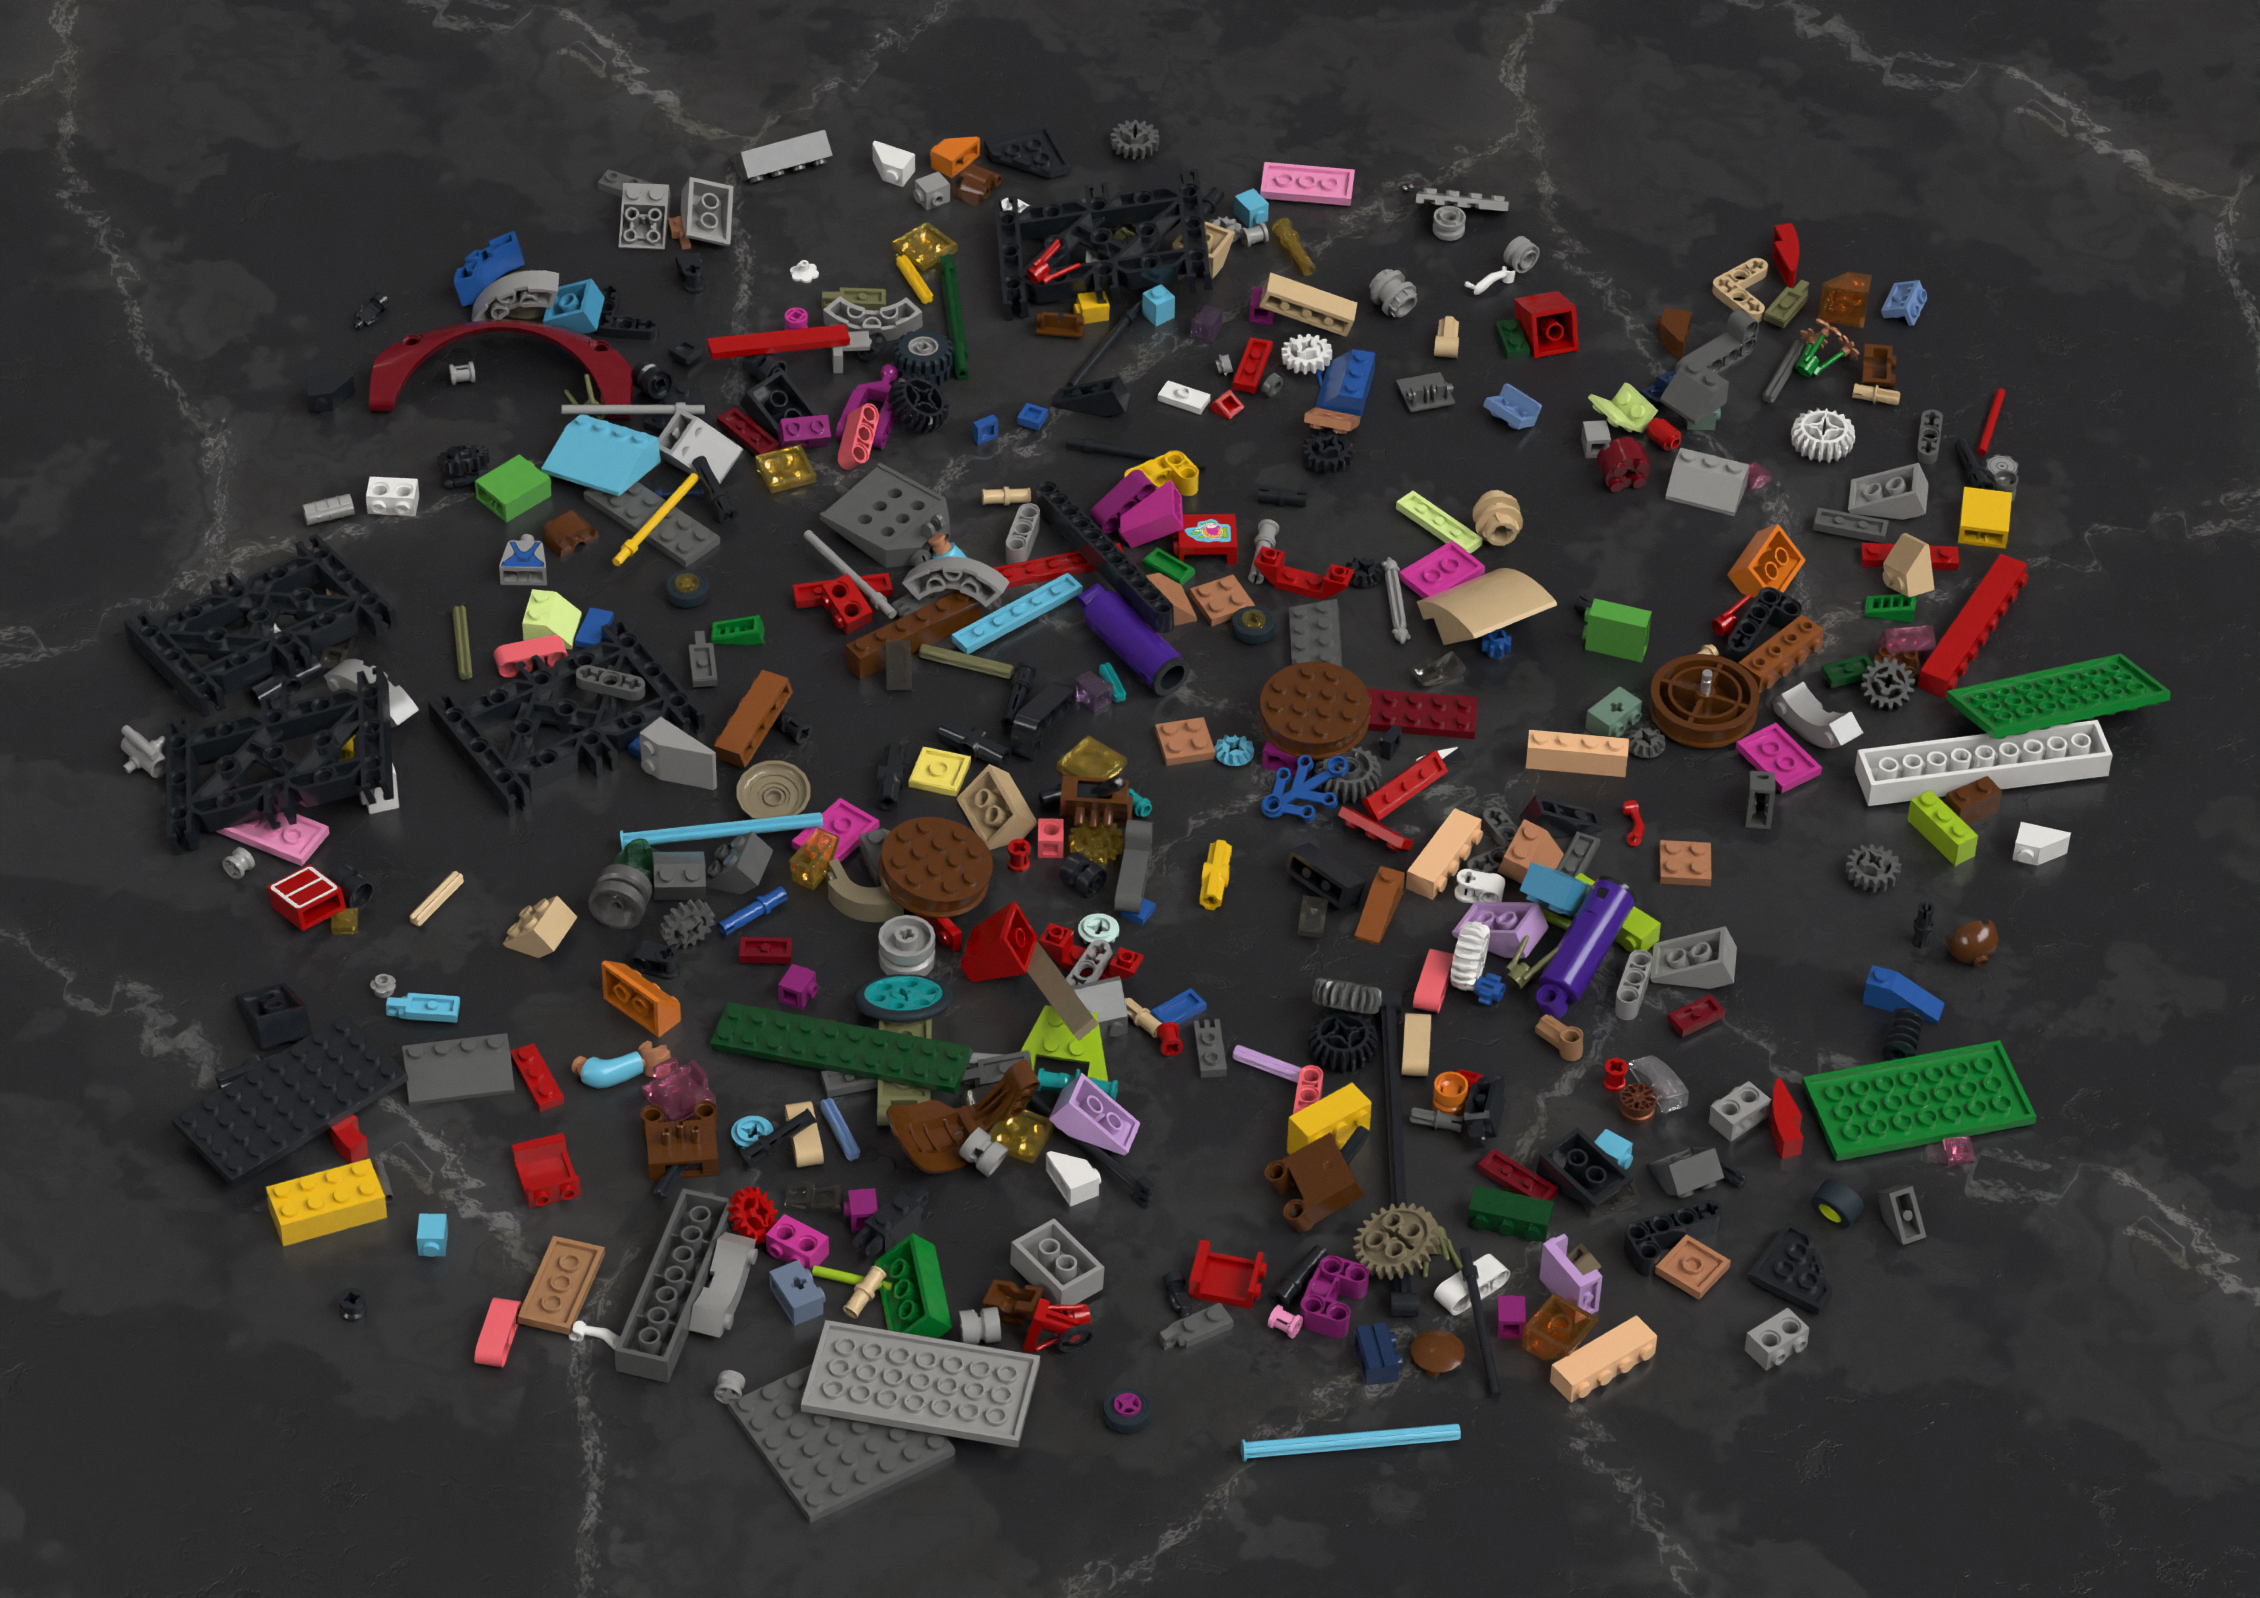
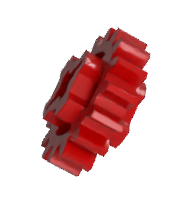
M747 1186L735 1191L734 1196L729 1198L732 1205L727 1207V1210L732 1213V1216L728 1220L734 1222L733 1231L738 1230L740 1236L756 1239L755 1245L766 1242V1234L778 1221L774 1218L778 1211L772 1208L774 1201L766 1199L767 1192L760 1194L759 1187L752 1188Z

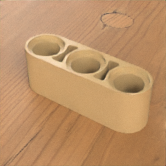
M1405 1013L1402 1075L1428 1077L1431 1015Z
M812 1102L786 1104V1122L805 1111L806 1108L810 1110L815 1118ZM816 1122L790 1139L797 1168L824 1164L822 1144Z

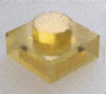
M346 908L332 916V935L358 934V908Z

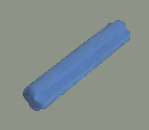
M831 1098L822 1100L820 1102V1109L846 1158L849 1161L858 1159L860 1157V1149L835 1102Z

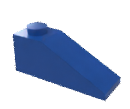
M1872 965L1865 985L1863 1004L1890 1012L1897 1008H1906L1921 1015L1924 1021L1938 1024L1945 1005L1944 1002L1900 973Z

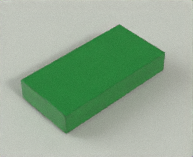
M1158 547L1142 560V567L1153 573H1161L1180 585H1184L1195 575L1193 567Z

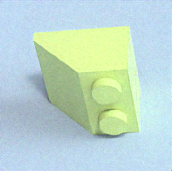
M532 589L522 622L523 640L558 635L563 639L565 648L572 649L582 612L557 592Z

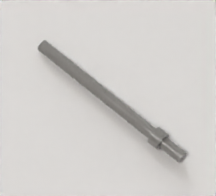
M676 402V405H562V414H675L679 408L690 414H705V405H685V402Z
M807 530L804 533V538L843 575L849 574L857 588L870 599V603L877 610H882L890 619L896 616L897 611L887 603L886 597L880 592L873 590L811 530Z

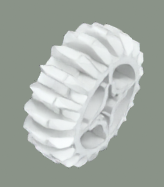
M1817 408L1815 412L1808 410L1806 414L1801 413L1800 417L1796 418L1791 430L1792 445L1795 446L1797 452H1801L1802 457L1809 456L1810 461L1818 459L1819 463L1821 460H1826L1829 463L1831 459L1838 461L1840 457L1845 458L1847 453L1851 452L1853 443H1855L1854 426L1851 425V420L1845 419L1844 414L1838 415L1836 410L1829 412L1827 408L1825 411H1820Z
M1467 921L1462 926L1452 961L1450 982L1453 987L1464 991H1474L1476 982L1482 975L1488 951L1490 930L1487 925H1483L1480 922Z

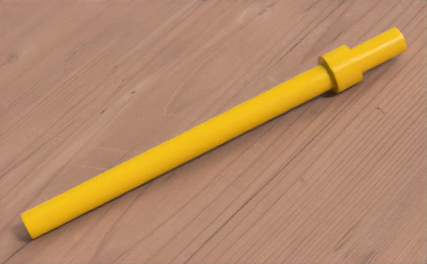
M692 473L632 539H628L621 546V551L612 560L614 565L620 566L628 557L634 555L638 550L639 544L699 480L697 474Z

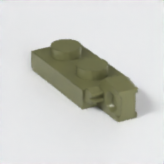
M1801 279L1794 289L1786 287L1765 311L1763 320L1784 328L1806 303L1809 282Z
M840 287V291H822V308H826L839 296L854 305L865 307V310L875 311L886 307L885 289Z

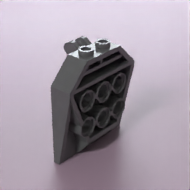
M882 463L877 464V467L825 512L820 513L821 521L886 568L912 566L910 558L914 552L927 550L933 555V546H930L928 543L932 536L942 532L948 541L951 536L946 498Z

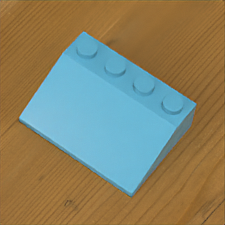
M580 414L565 427L542 466L541 471L554 477L620 496L661 462L658 437Z

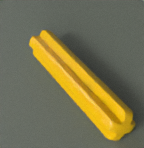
M906 255L898 256L896 258V265L923 304L931 303L933 301V294Z

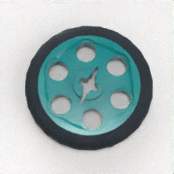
M912 974L887 975L869 980L857 989L854 997L857 1008L865 1015L882 1021L903 1023L917 1022L936 1017L950 1007L953 999L950 989L944 983L927 976Z

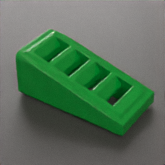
M1903 594L1867 596L1864 616L1913 623L1916 595L1912 597H1907Z
M760 615L713 622L712 643L737 645L764 644V625Z

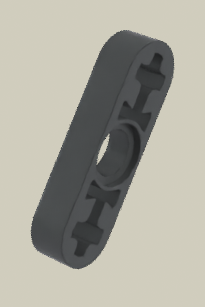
M1932 409L1922 413L1916 457L1924 464L1936 462L1939 452L1943 415L1939 411ZM1929 421H1934V425H1929ZM1924 435H1933L1935 438L1929 439L1924 437ZM1926 448H1930V453L1925 452Z
M584 665L576 670V684L581 689L632 701L640 700L645 695V682L641 677L591 665ZM609 680H613V681H616V682H617V683L614 684V685H606V684H604L606 681H609Z

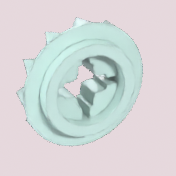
M1091 914L1080 921L1078 926L1079 937L1083 938L1085 944L1092 943L1098 939L1114 943L1115 938L1119 936V925L1109 915ZM1102 926L1100 934H1096L1095 932Z

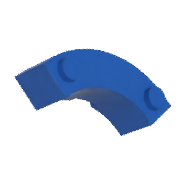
M515 231L490 240L488 242L489 246L481 251L474 250L464 259L465 265L462 268H457L454 284L462 307L474 305L481 292L497 278L510 270H516L520 266L525 265Z

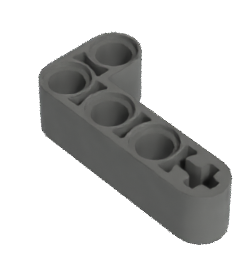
M1741 309L1735 310L1728 319L1726 332L1680 359L1675 367V372L1695 359L1717 374L1748 356L1754 350L1757 343L1758 322Z
M1127 820L1125 849L1115 896V911L1141 913L1152 854L1153 822Z

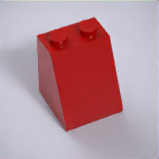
M1554 291L1514 298L1515 319H1518L1534 358L1579 350L1576 306L1560 292Z
M1016 901L1009 903L972 929L960 964L962 971L966 973L971 983L1026 974L1038 937Z

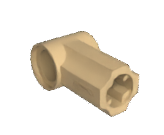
M1445 316L1444 319L1439 320L1434 356L1457 358L1459 322L1452 316Z

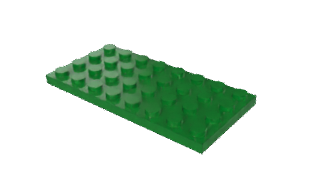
M2116 654L1947 691L1946 700L1993 739H2004L2009 735L2026 734L2028 731L2037 729L2045 730L2059 724L2068 725L2073 721L2082 719L2091 720L2096 716L2114 715L2123 710H2136L2138 707L2146 705H2159L2160 702L2170 700V691L2123 654Z
M2000 1040L1802 1078V1086L1836 1161L2026 1126L2036 1122L2034 1110Z

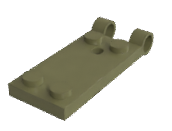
M932 1018L904 1023L879 1020V1029L932 1039ZM878 1080L877 1126H890L886 1116L889 1106L912 1105L931 1100V1089Z

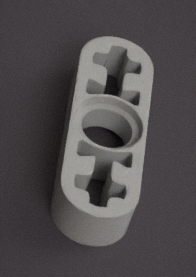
M1102 939L1093 941L1067 976L1066 980L1071 986L1097 981L1113 958L1110 944ZM1103 949H1104V951H1105L1104 954L1100 953V954H1098V956L1096 955V952H1097V951H1098V952H1102ZM1083 969H1093V973L1089 977L1083 978L1080 976V972Z

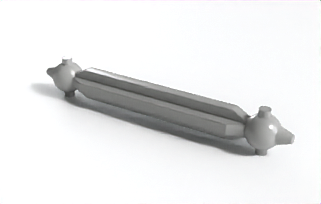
M1388 557L1386 561L1381 562V565L1386 572L1385 579L1394 626L1392 633L1396 640L1404 644L1405 640H1409L1411 635H1409L1406 629L1407 624L1398 576L1400 568L1397 566L1396 561Z

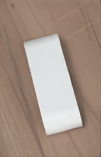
M1486 1254L1473 1262L1477 1266L1479 1274L1477 1283L1481 1300L1502 1287L1510 1277V1271L1491 1254ZM1461 1271L1442 1282L1434 1293V1298L1452 1315H1458L1471 1307L1467 1283L1463 1281Z

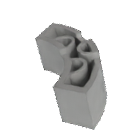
M546 270L523 271L496 280L486 287L476 299L472 310V321L502 319L509 314L511 309L519 306L523 308H552L558 293L559 273Z
M839 296L823 309L824 324L826 326L845 324L848 332L869 331V335L878 332L883 334L887 341L900 339V336L907 335V332H915L923 326L922 311L907 297L896 304L872 311L865 310V307L854 305ZM877 337L876 342H882V337Z
M940 557L923 562L910 570L902 584L918 600L934 592L944 591L945 589H957L961 593L975 598L987 607L1003 594L1009 581L998 571L979 561L963 557Z
M347 659L325 674L324 677L332 692L345 688L357 692V672L364 671L369 683H374L376 681V674L373 675L372 669L376 666L373 665L369 668L363 665L362 660ZM389 682L390 721L392 728L401 724L419 709L400 685L394 687Z
M1804 682L1771 700L1775 713L1782 717L1806 741L1818 747L1837 748L1863 734L1852 712L1837 713L1833 711L1828 713L1824 711L1822 704L1813 696Z
M727 1232L717 1239L710 1268V1275H713V1279L709 1281L707 1288L703 1287L698 1299L693 1304L689 1330L720 1338L725 1330L731 1329L734 1312L741 1299L751 1264L754 1265L757 1259L756 1239Z

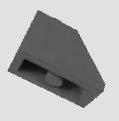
M1897 1185L1876 1192L1882 1217L1901 1245L1926 1238L1913 1186Z

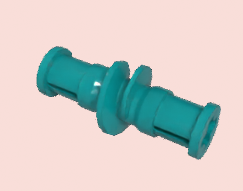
M1040 1068L1037 1076L1040 1085L1036 1091L1041 1092L1043 1089L1061 1093L1062 1089L1081 1074L1080 1069H1077L1072 1076L1062 1072H1047L1044 1068ZM1089 1077L1114 1101L1116 1100L1118 1080L1109 1082Z

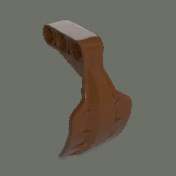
M1021 1060L1009 1067L1001 1081L978 1104L955 1109L940 1101L928 1100L912 1105H891L886 1111V1116L896 1140L910 1160L920 1170L930 1174L952 1172L964 1168L969 1163L958 1155L968 1137L978 1127L986 1131L995 1123L1018 1116L1038 1089L1040 1081L1028 1060Z

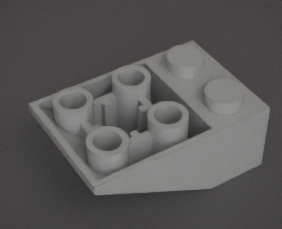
M623 183L619 248L665 250L671 201L669 185Z
M680 408L658 438L660 458L689 474L695 473L698 475L692 465V461L699 456H704L707 458L719 484L743 451V448L710 425Z

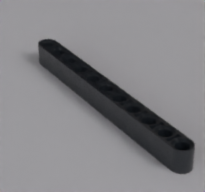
M1052 481L1038 483L1036 486L1037 506L1047 520L1154 631L1158 633L1172 631L1174 629V606L1169 599L1056 483Z

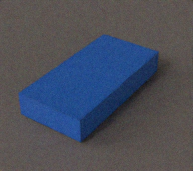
M590 607L575 639V646L587 648L601 642V626L608 624L610 627L614 619V613Z
M1190 988L1150 1010V1014L1161 1023L1175 1022L1180 1025L1205 1011L1207 1003Z

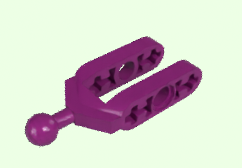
M886 364L881 368V381L860 384L853 390L838 422L836 440L842 441L849 413L866 404L867 400L883 402L884 405L879 414L872 448H884L897 420V417H893L894 411L889 409L890 404L887 402L888 393L892 387L890 382L898 378V369L894 365Z

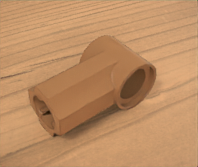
M1546 1014L1540 1018L1539 1023L1535 1026L1536 1034L1558 1048L1560 1056L1564 1060L1576 1061L1582 1057L1583 1032L1581 1029L1574 1026L1567 1027L1551 1015Z

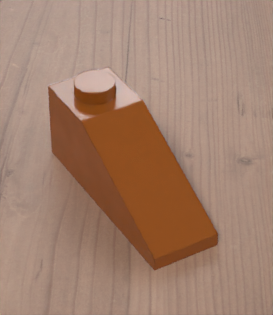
M1380 866L1367 897L1354 939L1379 946L1403 895L1404 872Z

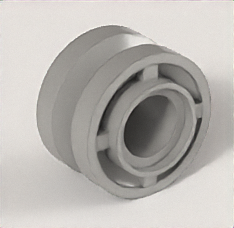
M1444 206L1437 209L1433 219L1434 235L1446 241L1461 238L1465 232V213L1454 206Z
M1519 236L1509 243L1505 249L1503 259L1505 263L1513 267L1518 273H1524L1535 265L1540 250L1526 237Z

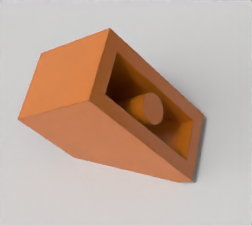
M976 136L944 139L931 149V168L950 178L955 177L980 156V138Z

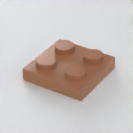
M1315 407L1305 413L1304 422L1310 423L1311 428L1324 429L1325 426L1333 428V432L1347 434V431H1352L1359 426L1361 416Z
M1234 575L1190 588L1191 599L1211 626L1232 620L1234 614L1243 607L1255 606Z
M1204 717L1155 724V733L1166 766L1215 759V750Z
M1660 840V884L1711 886V843Z
M1686 1234L1656 1265L1655 1274L1695 1298L1700 1299L1730 1268L1731 1260Z

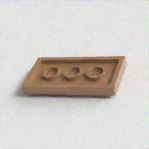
M553 1236L518 1314V1323L570 1335L573 1324L578 1318L605 1256V1247Z

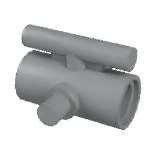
M125 725L121 730V733L125 735L121 742V749L130 756V761L123 765L124 770L129 774L133 770H139L142 767L153 778L163 776L166 773V757L161 753V748L166 745V738L161 736L157 740L149 742L140 733Z

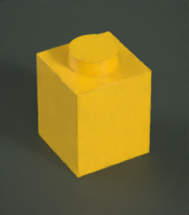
M1102 291L1107 304L1097 303L1096 292L1077 294V304L1073 306L1074 314H1080L1081 317H1084L1085 324L1108 321L1110 305L1105 291Z

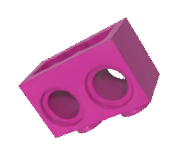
M784 1214L766 1234V1252L772 1257L787 1263L799 1260L804 1269L808 1268L812 1274L813 1266H819L829 1255V1237Z

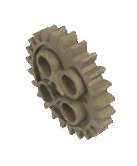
M1402 1202L1397 1209L1394 1204H1391L1389 1211L1382 1207L1380 1208V1215L1371 1213L1373 1220H1364L1365 1228L1357 1229L1360 1236L1354 1237L1356 1243L1353 1246L1356 1253L1355 1256L1359 1264L1367 1267L1371 1276L1377 1273L1379 1279H1382L1385 1274H1387L1389 1280H1392L1395 1274H1398L1400 1279H1402L1406 1271L1413 1275V1268L1417 1267L1422 1270L1421 1262H1430L1431 1259L1428 1254H1436L1437 1251L1434 1246L1440 1245L1438 1237L1441 1234L1435 1218L1432 1217L1430 1211L1425 1212L1423 1206L1417 1209L1414 1203L1406 1208L1405 1203Z

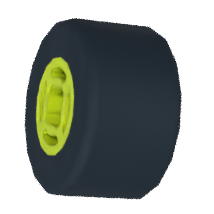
M1835 1179L1825 1180L1811 1199L1812 1206L1819 1215L1843 1229L1849 1228L1864 1208L1863 1201L1859 1195L1848 1185Z

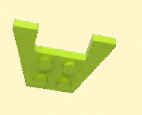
M1045 1005L1021 1051L1027 1050L1030 1052L1033 1071L1036 1057L1089 1064L1087 1078L1093 1077L1097 1078V1080L1108 1081L1099 1024L1078 1041L1053 1006ZM1091 1012L1099 1023L1097 1012Z

